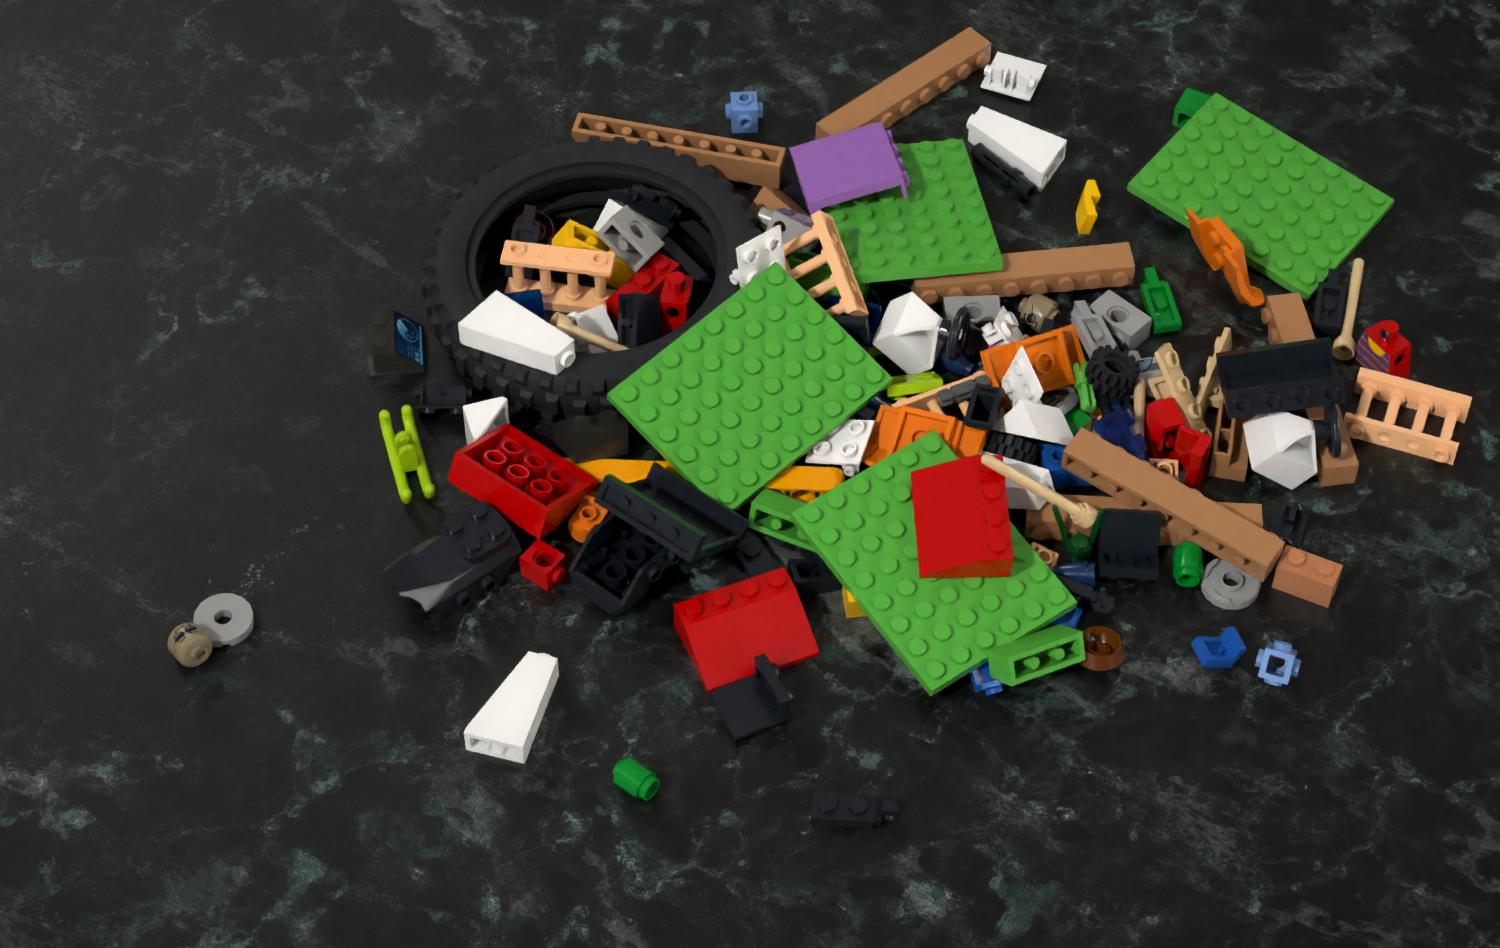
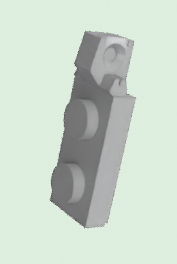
M1085 300L1074 301L1073 311H1071V322L1075 325L1076 333L1089 358H1091L1093 351L1098 349L1099 346L1105 348L1106 345H1111V348L1114 349L1117 344L1100 314H1092Z

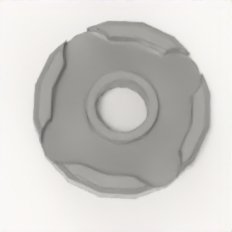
M1221 558L1214 559L1208 563L1203 570L1201 590L1205 598L1213 605L1223 609L1238 610L1248 607L1256 600L1261 587L1260 580L1225 560H1220ZM1226 579L1235 580L1238 583V585L1228 586L1223 581Z
M220 593L208 597L199 604L194 612L193 623L199 625L210 636L213 647H222V645L227 644L233 646L246 639L252 631L254 614L250 603L243 597L233 593ZM221 617L231 618L230 622L226 624L217 623V620Z

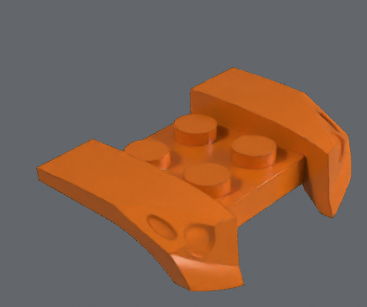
M1192 209L1186 210L1192 238L1199 251L1213 271L1218 269L1224 271L1225 277L1239 302L1246 303L1252 307L1265 303L1262 290L1250 286L1244 248L1239 239L1219 216L1212 219L1206 217L1200 220Z
M1074 324L979 351L985 374L990 380V385L1002 388L1001 381L1020 346H1023L1044 393L1065 386L1074 387L1076 381L1073 365L1078 362L1080 371H1082L1081 361H1086ZM1003 391L1001 406L1011 410V402Z
M881 404L861 462L871 467L933 430L938 433L958 459L972 455H981L988 431L963 426L964 422L957 420L956 417L904 405L896 408Z

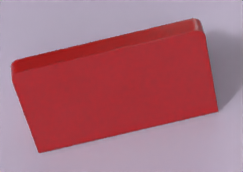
M1180 425L1177 431L1172 459L1178 460V467L1187 470L1184 485L1196 489L1206 472L1213 437Z

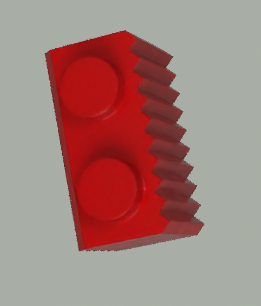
M1170 397L1157 399L1147 405L1144 443L1152 458L1172 459L1178 428L1180 425L1186 426L1187 420L1184 419V415H1181L1180 407L1177 406L1175 398Z

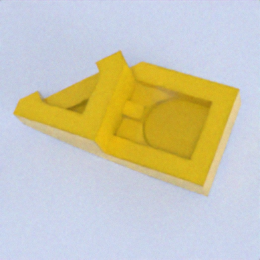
M1087 180L1076 211V224L1079 234H1089L1098 216L1095 208L1101 195L1095 180Z

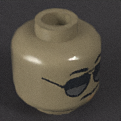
M1034 293L1029 298L1024 297L1018 307L1020 322L1038 333L1044 318L1055 320L1054 329L1061 317L1058 303L1040 293Z
M187 622L176 626L168 637L167 646L170 653L182 665L196 667L208 659L212 652L213 643L210 636L199 625Z

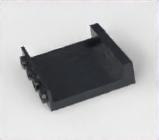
M1330 337L1216 353L1218 379L1228 419L1327 406L1331 403H1346L1343 375H1338L1332 356Z
M656 462L652 464L645 479L626 484L612 474L605 475L594 499V502L688 562L737 547L749 523V520Z

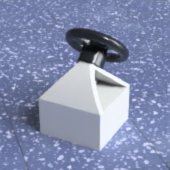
M910 292L890 301L872 344L906 374L922 373L932 369L944 342L947 343V358L949 361L954 362L960 357L967 340L971 319L970 310L968 307L963 306L957 311L953 321L942 319L917 295Z
M1333 403L1324 406V419L1310 421L1284 411L1255 415L1243 424L1252 470L1291 490L1317 473L1316 443H1324L1326 441L1329 454L1334 459L1339 458L1341 454L1340 422L1336 405Z

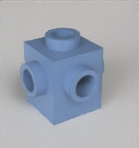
M757 91L730 92V103H725L726 119H731L732 133L758 132V118H763V103L757 102Z
M1275 640L1274 644L1268 642L1265 650L1259 649L1255 666L1260 667L1258 677L1264 678V682L1271 685H1288L1290 677L1297 678L1301 664V660L1296 659L1298 650L1292 649L1293 645L1284 641ZM1274 657L1283 658L1285 664L1277 666L1273 661Z

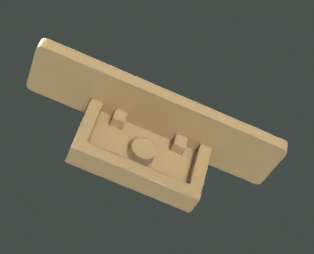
M1228 327L1224 328L1221 337L1218 336L1216 338L1215 353L1213 357L1209 356L1206 375L1205 377L1201 376L1198 385V395L1194 397L1195 402L1200 405L1203 419L1208 406L1218 408L1220 399H1223L1218 379L1216 353L1231 351L1232 336L1231 328Z
M1170 343L1163 344L1154 353L1162 373L1153 375L1147 380L1155 399L1175 398L1177 406L1180 407L1179 410L1182 411L1181 415H1184V419L1187 420L1186 426L1212 437L1210 429L1206 427L1202 418L1200 405L1195 402L1192 395L1190 382L1184 376L1180 367L1177 352L1173 350Z

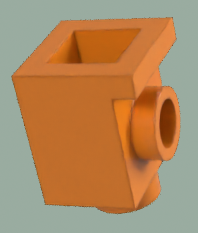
M587 495L582 500L568 522L569 536L580 543H584L594 525L603 522L611 513L594 502L595 497Z

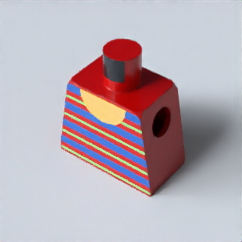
M679 271L666 275L660 296L659 336L671 333L692 317L696 304L694 277L684 275ZM674 308L679 311V315L676 317L671 316V313H674Z
M1383 320L1363 332L1355 348L1354 358L1364 368L1407 379L1409 378L1411 344L1398 332L1399 325L1397 322Z

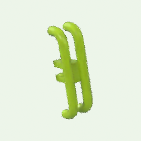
M410 405L402 407L401 413L405 431H399L397 435H394L389 411L381 410L379 412L380 426L401 501L404 504L412 502L413 495L405 473L417 470L424 496L427 499H432L436 494L435 486L431 481L416 429L412 407Z

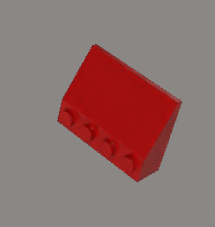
M508 423L455 452L447 480L478 501L487 502L500 515L504 516L506 520L515 523L538 539L557 529L598 483V479Z
M972 455L910 473L919 579L1010 576L1014 558L1005 477L982 464V455ZM992 455L1003 462V455Z
M785 567L673 604L674 626L708 694L712 693L714 689L754 675V657L765 653L770 663H775L778 669L820 655L798 592Z

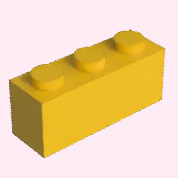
M571 219L552 238L553 246L615 253L596 234L597 231ZM615 253L611 277H605L607 285L619 289L635 273Z

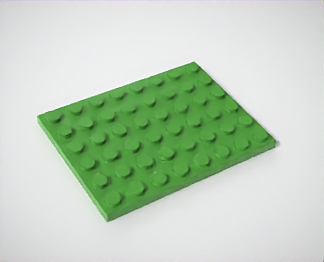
M1215 93L1128 183L1127 191L1189 229L1186 210L1192 209L1200 220L1206 217L1212 219L1219 216L1243 244L1246 264L1290 292H1300L1301 298L1307 302L1317 293L1318 283L1320 281L1326 282L1329 268L1338 269L1392 208L1395 201L1393 198L1218 93Z
M950 138L944 141L896 144L899 157H901L904 170H906L910 186L906 187L908 195L906 199H904L900 187L896 186L820 208L821 211L833 217L858 284L1003 270L1001 252L963 139Z
M775 261L607 393V400L688 483L735 512L892 383L893 378Z
M935 430L790 514L791 521L844 588L853 596L859 607L930 696L988 662L987 649L1033 634L1070 612L1077 605L1075 598L1011 521L1010 530L1014 559L1009 577L919 579L910 473L958 459Z

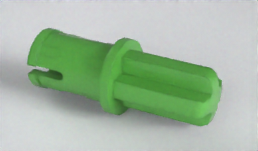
M1081 361L1082 371H1080L1078 362L1073 365L1076 381L1074 389L1080 398L1081 411L1091 414L1094 412L1093 410L1097 409L1096 390L1092 388L1094 383L1089 384L1087 382L1088 377H1085L1084 374L1088 362Z

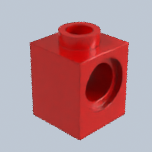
M537 539L519 557L521 575L548 592L556 584H560L567 575L566 555L541 539Z

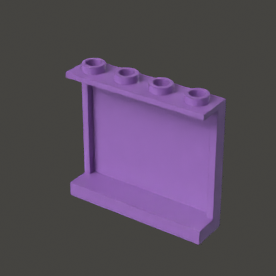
M881 121L789 148L810 216L821 210L820 208L896 186L900 187L904 199L908 198L906 187L910 186L907 172L904 170L890 129L885 131Z

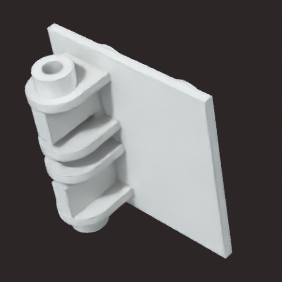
M997 52L991 66H985L984 75L986 76L980 88L1030 101L1047 65Z
M781 225L773 227L736 248L738 269H734L729 276L732 284H738L741 288L744 287L775 261L786 271Z
M603 304L581 313L574 311L567 315L574 325L618 343V335ZM570 336L575 342V352H608Z
M1004 306L1000 308L993 325L989 322L981 328L983 331L982 336L989 346L993 345L991 348L1028 338L1017 327L1019 324L1015 315L1011 311L1007 312Z
M1020 346L1001 381L1002 388H1004L1012 408L1021 400L1042 404L1040 398L1044 393L1024 347Z
M846 420L808 452L805 462L842 465L845 475L854 476L859 472V466L874 428L875 420Z

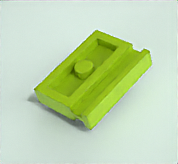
M935 371L893 376L892 383L883 390V393L887 397H891V400L908 398V394H922L943 386V379Z

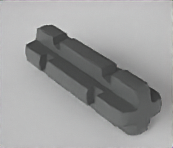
M980 375L974 378L975 381L969 379L951 386V390H948V388L942 389L936 393L937 401L941 407H946L953 404L954 400L956 403L971 397L976 383L991 386L990 380L986 375Z

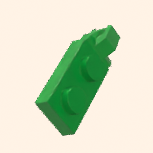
M1155 267L1144 268L1143 283H1140L1139 287L1147 315L1152 318L1151 327L1153 333L1181 331L1182 321L1168 281H1159Z

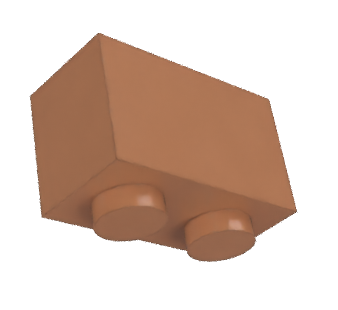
M1286 545L1276 566L1272 588L1328 608L1338 587L1343 565Z

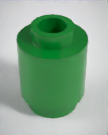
M1183 542L1177 545L1173 551V577L1176 579V583L1182 587H1194L1199 584L1203 576V549L1193 542Z
M631 757L626 760H620L612 772L614 776L613 783L638 800H650L660 785V780L656 778V774Z

